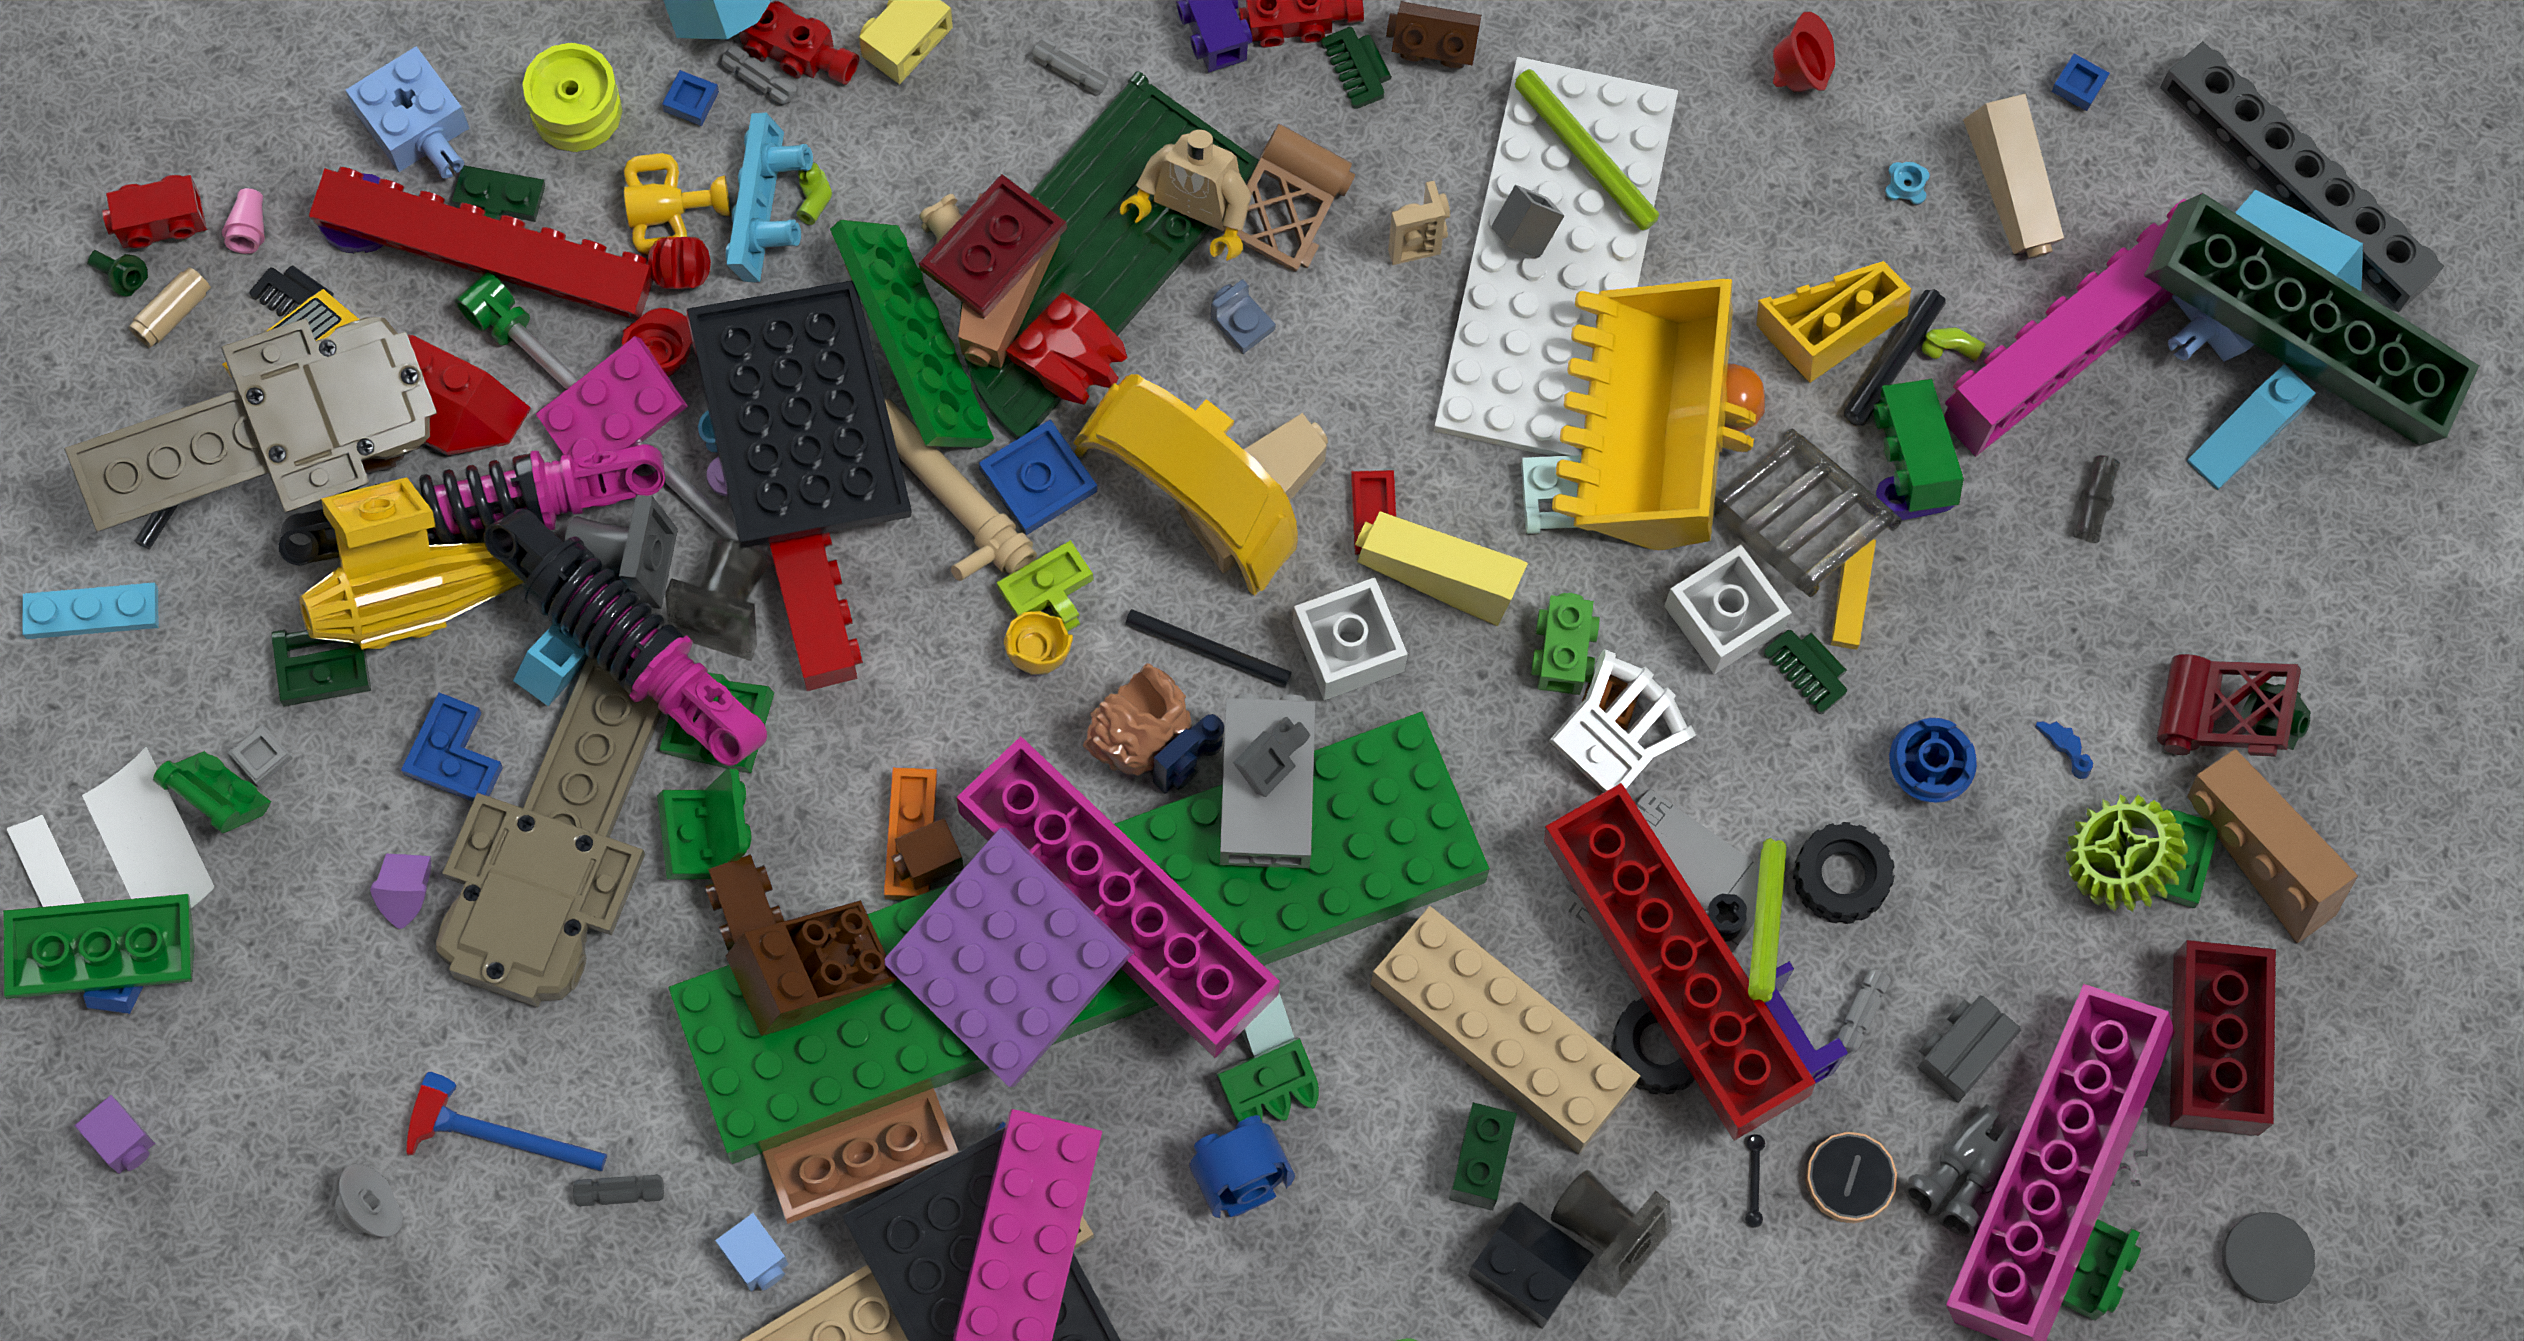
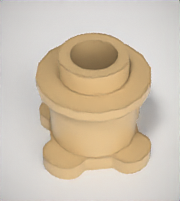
M953 194L946 195L940 202L925 208L919 215V218L924 222L921 226L926 233L929 231L934 233L937 237L936 244L962 217L958 207L955 205L957 199Z

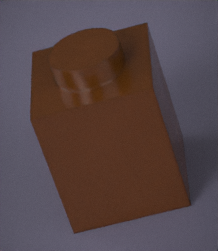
M945 818L895 839L898 854L891 856L900 879L903 881L909 878L915 891L964 869L962 855Z

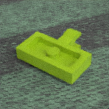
M1070 540L998 581L997 588L1016 618L1024 612L1041 611L1050 606L1054 615L1062 618L1068 632L1079 626L1080 622L1077 618L1079 613L1067 596L1094 581L1092 571Z

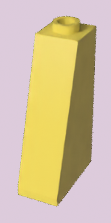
M1379 512L1374 524L1365 522L1355 545L1362 548L1358 563L1496 626L1499 625L1528 565L1527 562L1383 512Z

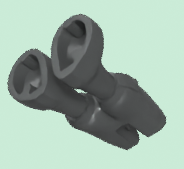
M1988 1104L1965 1125L1952 1142L1943 1145L1940 1155L1941 1167L1932 1176L1912 1175L1903 1187L1906 1196L1915 1206L1926 1214L1933 1215L1957 1177L1966 1173L1964 1185L1938 1216V1221L1949 1231L1964 1237H1973L1977 1233L1981 1224V1218L1975 1211V1205L1981 1194H1987L1997 1187L2000 1176L2004 1171L2021 1131V1127L2011 1121L2004 1132L2002 1131L1995 1138L1996 1141L1986 1136L1985 1134L1989 1135L1994 1121L2000 1114V1112Z

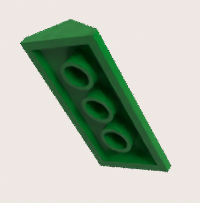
M189 894L3 910L4 996L6 999L192 982L195 945Z

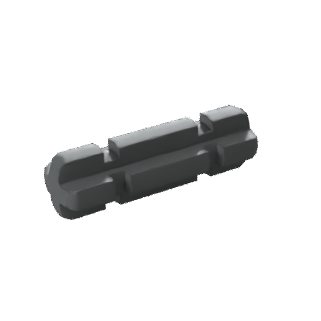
M658 1174L643 1175L640 1180L636 1176L599 1178V1182L596 1183L592 1179L576 1180L573 1185V1199L577 1206H593L595 1201H600L601 1205L636 1203L638 1198L645 1199V1202L660 1201L664 1196V1181Z

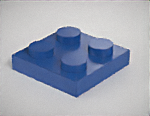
M1051 419L979 462V470L1025 535H1028L1098 492L1097 484Z

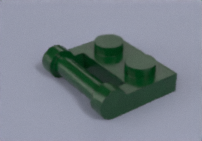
M284 629L272 632L279 697L284 707L371 691L366 650L361 649L358 644L349 643V647L290 657V650L335 643L337 641L313 639L309 636L307 630L287 633Z

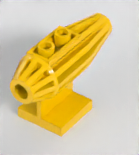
M405 477L321 498L324 515L335 529L341 567L334 570L299 597V603L306 630L311 638L358 644L361 649H380L388 646L392 641L408 637L420 638L428 636L434 630L447 627L446 621L524 582L500 560L492 556L487 550L485 543L429 545L427 529L435 527L433 511L409 479Z

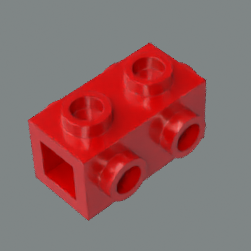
M170 175L158 182L145 185L128 184L122 186L117 191L106 193L109 209L102 211L104 224L108 234H115L123 248H145L156 241L169 238L186 239L192 237L197 232L207 230L201 195L191 175Z

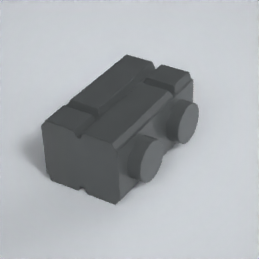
M1981 995L1972 1004L1964 999L1947 1018L1953 1024L1950 1030L1944 1036L1936 1031L1919 1050L1925 1058L1917 1068L1958 1103L2022 1031L2018 1024L2005 1013H2001L1999 1008Z

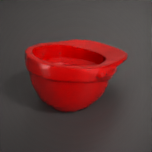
M668 308L649 310L636 322L623 330L622 346L634 336L641 338L667 377L678 371L690 356L693 342L687 316Z

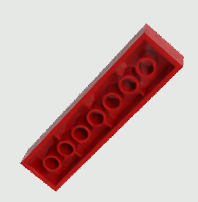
M1622 783L1616 785L1546 825L1545 845L1734 1141L1810 1097L1816 1084L1815 1080L1765 1003L1760 999L1753 1000L1748 994L1749 978Z

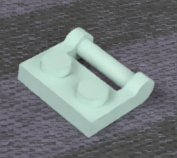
M1581 455L1522 458L1521 472L1526 534L1540 533V529L1577 528L1573 526V517L1558 512H1539L1538 502H1553V497L1557 494L1577 497L1578 483L1558 477L1556 475L1557 462L1563 459L1580 463Z

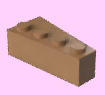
M2234 749L2197 774L2187 797L2203 819L2209 820L2218 830V839L2295 942L2298 944L2334 918L2358 877L2350 866L2237 749Z

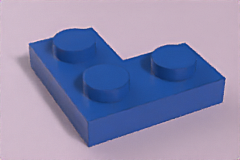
M439 692L401 769L404 776L472 802L477 793L490 796L503 769L501 762L465 748L481 716L479 707Z

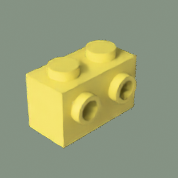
M889 0L886 9L877 18L869 19L861 29L859 40L862 57L900 85L953 28L951 8L941 0Z

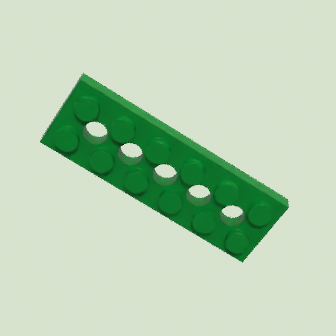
M839 220L830 228V231L925 445L971 448L987 446L994 440V436L987 423V417L976 399L971 387V381L963 370L955 352L954 343L945 330L939 316V310L932 301L923 281V274L914 261L907 245V239L899 225Z

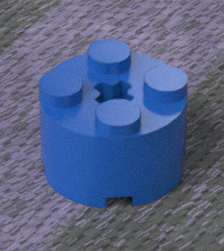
M1257 1115L1242 1120L1236 1125L1235 1130L1220 1137L1217 1133L1198 1140L1194 1144L1197 1153L1189 1163V1168L1215 1218L1221 1217L1222 1210H1227L1229 1216L1234 1217L1263 1205L1277 1197L1273 1189L1282 1181L1287 1189L1295 1179V1173L1271 1126L1263 1123L1260 1116Z

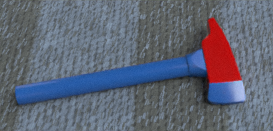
M434 1072L426 1073L410 1119L406 1148L408 1156L414 1155L418 1144L422 1140L432 1138L435 1132H457L603 1171L607 1159V1154L457 1114V1112L446 1107L449 1097L456 1089L455 1082Z

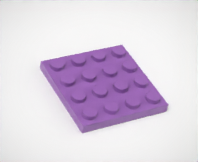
M999 828L884 960L885 965L1008 1087H1014L1133 955L1134 951L1009 830Z

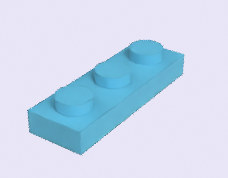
M155 582L23 594V636L26 639L159 628L158 586Z

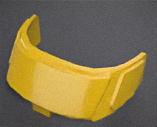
M1139 374L1126 376L1119 385L1114 383L1074 440L1073 444L1077 446L1074 451L1076 456L1081 458L1088 449L1095 448L1115 455L1139 471L1190 511L1217 536L1235 558L1245 579L1247 589L1251 594L1255 596L1259 591H1263L1277 570L1297 549V521L1292 505L1281 485L1252 456L1226 435L1227 431L1234 425V420L1207 399L1194 410L1164 388L1142 378Z

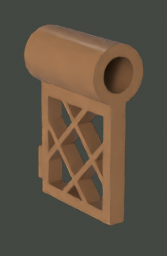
M1278 124L1247 183V187L1255 201V204L1249 205L1247 212L1258 210L1264 232L1249 235L1242 230H1238L1237 235L1243 245L1295 272L1299 269L1300 265L1308 268L1319 247L1318 244L1312 241L1336 194L1345 196L1356 174L1349 171L1352 163L1287 127ZM1263 173L1278 180L1282 196L1262 201L1257 183ZM1288 186L1296 190V192L1290 193ZM1307 196L1321 204L1315 217L1299 221L1292 199ZM1285 202L1292 223L1271 229L1264 207ZM1310 225L1304 236L1301 227ZM1290 230L1295 231L1299 248L1294 258L1278 250L1274 235ZM1267 237L1269 245L1260 241V239Z

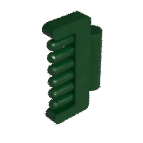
M1347 27L1322 38L1321 46L1327 49L1326 55L1329 57L1334 56L1330 59V63L1332 65L1339 64L1335 66L1334 71L1338 74L1342 73L1338 79L1341 82H1345L1343 89L1350 90L1355 88L1347 93V97L1351 99L1352 108L1358 109L1384 98V89L1381 83L1389 81L1392 76L1371 35H1365L1358 39L1354 29Z
M1787 630L1765 649L1764 657L1770 659L1785 648L1772 659L1774 666L1780 665L1790 655L1792 656L1780 666L1779 671L1782 674L1787 673L1799 663L1787 675L1786 678L1789 682L1794 681L1804 671H1807L1794 683L1795 689H1801L1810 680L1814 679L1801 691L1803 697H1808L1820 686L1822 687L1809 698L1810 705H1815L1824 698L1816 707L1818 714H1824L1846 695L1847 688L1840 682L1839 678L1846 673L1847 669L1812 632L1801 640L1792 630Z

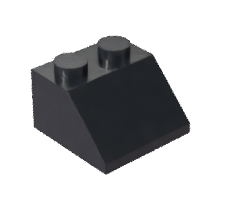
M1519 1202L1473 1263L1468 1276L1543 1329L1595 1254Z

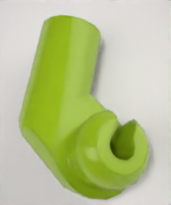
M813 162L810 170H798L799 184L806 199L796 214L803 223L813 225L832 197V190L826 175L815 162Z

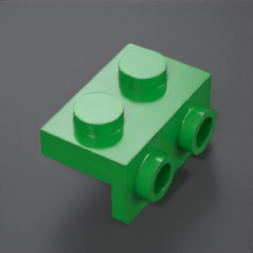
M2097 1219L2062 1305L2094 1321L2103 1316L2106 1311L2113 1313L2124 1291V1288L2118 1286L2124 1270L2131 1272L2140 1255L2141 1247L2135 1245L2140 1232L2132 1228L2124 1232Z

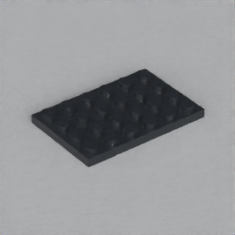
M853 280L687 308V320L740 549L911 517L912 509L860 297Z
M1005 1127L842 1215L908 1341H953ZM1073 1253L1052 1341H1121Z

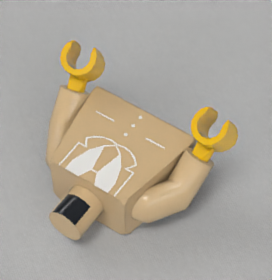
M1205 130L1192 131L1190 134L1182 135L1176 144H1166L1149 159L1136 184L1139 188L1137 194L1129 197L1121 204L1120 214L1124 215L1127 213L1133 203L1139 209V216L1136 218L1135 223L1141 221L1151 212L1149 196L1152 194L1156 203L1221 231L1225 230L1223 236L1211 242L1210 253L1213 257L1221 255L1226 244L1228 248L1226 261L1236 258L1243 250V243L1237 233L1238 230H1243L1251 200V192L1239 173L1237 157L1232 152L1213 145L1212 135Z

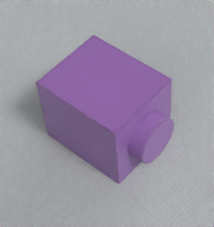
M112 1095L74 1125L105 1162L118 1174L125 1169L131 1171L139 1167L149 1157L150 1152L148 1149L155 1144L122 1104Z

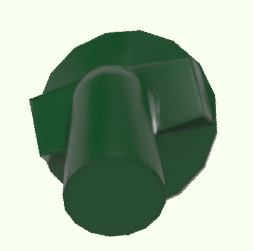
M94 250L87 261V265L107 274L108 286L117 294L125 297L132 296L148 278V269L145 262L134 255L124 254L115 260Z

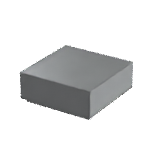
M263 724L228 752L258 787L293 759Z

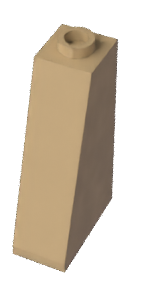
M2026 94L1986 103L1964 118L1963 121L2014 255L2027 252L2028 259L2053 252L2051 245L2063 240L2064 235Z
M1301 413L1244 450L1281 485L1290 501L1324 463L1328 439L1316 422L1311 424L1305 415ZM1175 500L1176 510L1222 573L1228 571L1236 563L1235 558L1208 527Z

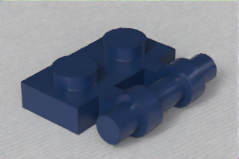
M1208 714L1190 730L1187 728L1183 730L1154 757L1153 783L1164 794L1173 786L1180 790L1187 785L1197 773L1194 767L1197 765V760L1203 755L1213 756L1219 753L1223 745L1224 723L1215 714Z

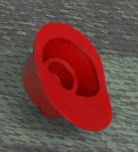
M1803 12L1798 17L1792 32L1774 48L1773 61L1776 70L1773 84L1775 87L1787 86L1793 92H1803L1813 88L1818 91L1826 89L1835 67L1834 41L1826 23L1817 14Z

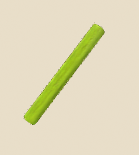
M1531 69L1521 73L1515 79V88L1637 227L1645 231L1658 221L1659 212L1541 78Z
M1772 838L1766 839L1761 849L1748 994L1751 999H1760L1763 1002L1771 1000L1775 990L1787 848L1782 840L1774 841Z

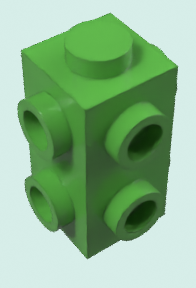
M1561 593L1558 596H1550L1547 610L1539 609L1536 634L1544 635L1542 650L1534 649L1531 675L1539 676L1538 690L1580 695L1584 682H1592L1595 657L1587 656L1589 642L1596 643L1600 617L1592 616L1594 601L1584 600L1581 595L1575 593Z

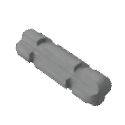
M1041 39L1033 50L1034 61L1045 67L1048 64L1051 65L1052 71L1077 85L1085 84L1084 89L1095 95H1100L1104 91L1109 81L1106 72L1097 67L1089 68L1090 63L1063 48L1057 50V45L1047 39Z
M729 47L726 50L721 61L724 67L733 73L738 71L739 77L763 93L768 91L770 97L778 103L788 104L791 102L797 91L795 84L786 78L781 79L780 74L753 57L751 59L749 54L739 47Z
M1871 969L1866 974L1861 985L1863 989H1860L1844 1021L1846 1026H1842L1836 1039L1839 1038L1849 1053H1855L1859 1049L1865 1037L1862 1033H1866L1881 1003L1882 999L1880 997H1883L1890 984V977L1876 969Z

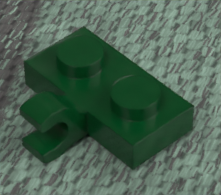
M464 165L458 178L452 203L456 208H459L461 203L477 206L485 210L484 216L500 220L501 215H507L521 220L536 222L545 189L544 179Z

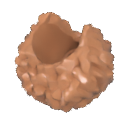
M1146 663L1140 672L1132 676L1128 684L1119 687L1118 694L1111 693L1100 703L1098 708L1090 713L1092 723L1088 727L1087 739L1084 741L1083 747L1099 761L1109 764L1110 769L1113 771L1120 770L1127 775L1135 774L1137 776L1154 768V757L1186 728L1190 730L1192 727L1190 712L1186 710L1185 705L1186 695L1175 685V681L1168 674L1153 667L1152 664Z

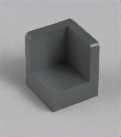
M1515 184L1495 218L1492 230L1508 247L1538 258L1549 244L1563 220L1564 214L1548 197Z

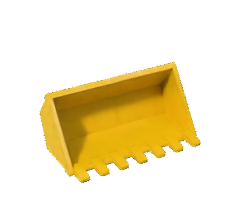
M1714 279L1603 290L1599 294L1580 291L1576 294L1575 306L1597 315L1595 328L1577 324L1572 327L1571 332L1572 341L1593 348L1592 361L1572 358L1568 361L1567 368L1569 375L1589 381L1588 395L1570 391L1564 395L1563 404L1568 410L1586 415L1584 429L1566 425L1560 430V441L1562 443L1582 449L1581 462L1578 463L1564 459L1558 461L1556 475L1578 483L1577 497L1557 494L1553 497L1552 502L1553 511L1574 518L1573 526L1587 531L1594 530L1652 550H1666L1711 541L1719 452H1722V448L1732 449L1737 452L1751 451L1754 438L1725 427V423L1735 425V427L1750 428L1751 426L1753 427L1756 421V414L1751 412V410L1749 411L1746 408L1727 402L1726 379L1733 317L1731 299L1732 279Z

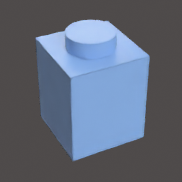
M754 1213L715 1240L722 1253L751 1292L759 1286L762 1290H766L784 1277L785 1273L782 1269L789 1265L787 1259Z

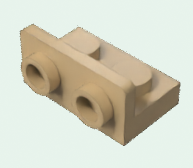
M1435 181L1425 183L1423 205L1416 203L1408 204L1401 207L1398 211L1392 212L1388 248L1392 265L1441 254L1442 240L1448 237L1445 219L1450 218V208L1445 193H1438Z

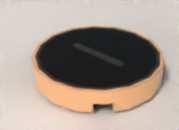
M1844 1132L1830 1136L1816 1147L1807 1163L1805 1182L1808 1192L1810 1191V1195L1815 1201V1205L1822 1213L1836 1221L1855 1224L1872 1219L1888 1206L1896 1192L1897 1172L1892 1156L1880 1142L1866 1134Z

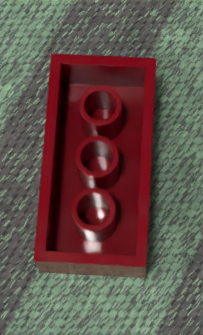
M2186 940L2174 953L2172 1024L2175 1034L2171 1044L2170 1127L2260 1136L2274 1124L2276 949Z

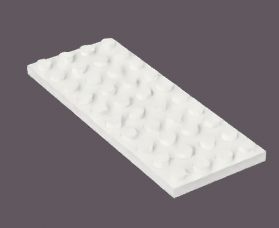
M1517 57L1434 431L1547 456L1581 455L1582 449L1560 441V430L1566 425L1584 429L1586 415L1568 410L1563 404L1564 395L1570 391L1588 395L1589 381L1569 375L1567 368L1568 361L1572 358L1592 361L1593 348L1572 341L1571 332L1572 327L1577 324L1595 328L1597 315L1577 308L1575 306V297L1580 291L1599 294L1603 290L1638 287L1649 229L1643 231L1637 227L1515 88V79L1525 70H1533L1653 207L1655 205L1678 90ZM1515 184L1548 197L1564 214V218L1549 244L1538 258L1508 247L1492 230V224Z

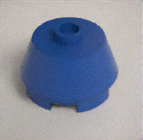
M1925 718L1904 727L1893 740L1889 753L1891 772L1902 790L1912 798L1934 803L1945 802L1960 796L1972 783L1977 767L1975 748L1968 737L1956 727L1955 723L1942 718Z

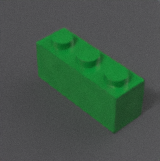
M1925 379L1882 386L1880 403L1874 405V419L1876 427L1884 429L1885 432L1884 451L1888 462H1894L1896 468L1894 483L1897 495L1904 496L1909 512L1959 505L1964 478L1933 380Z

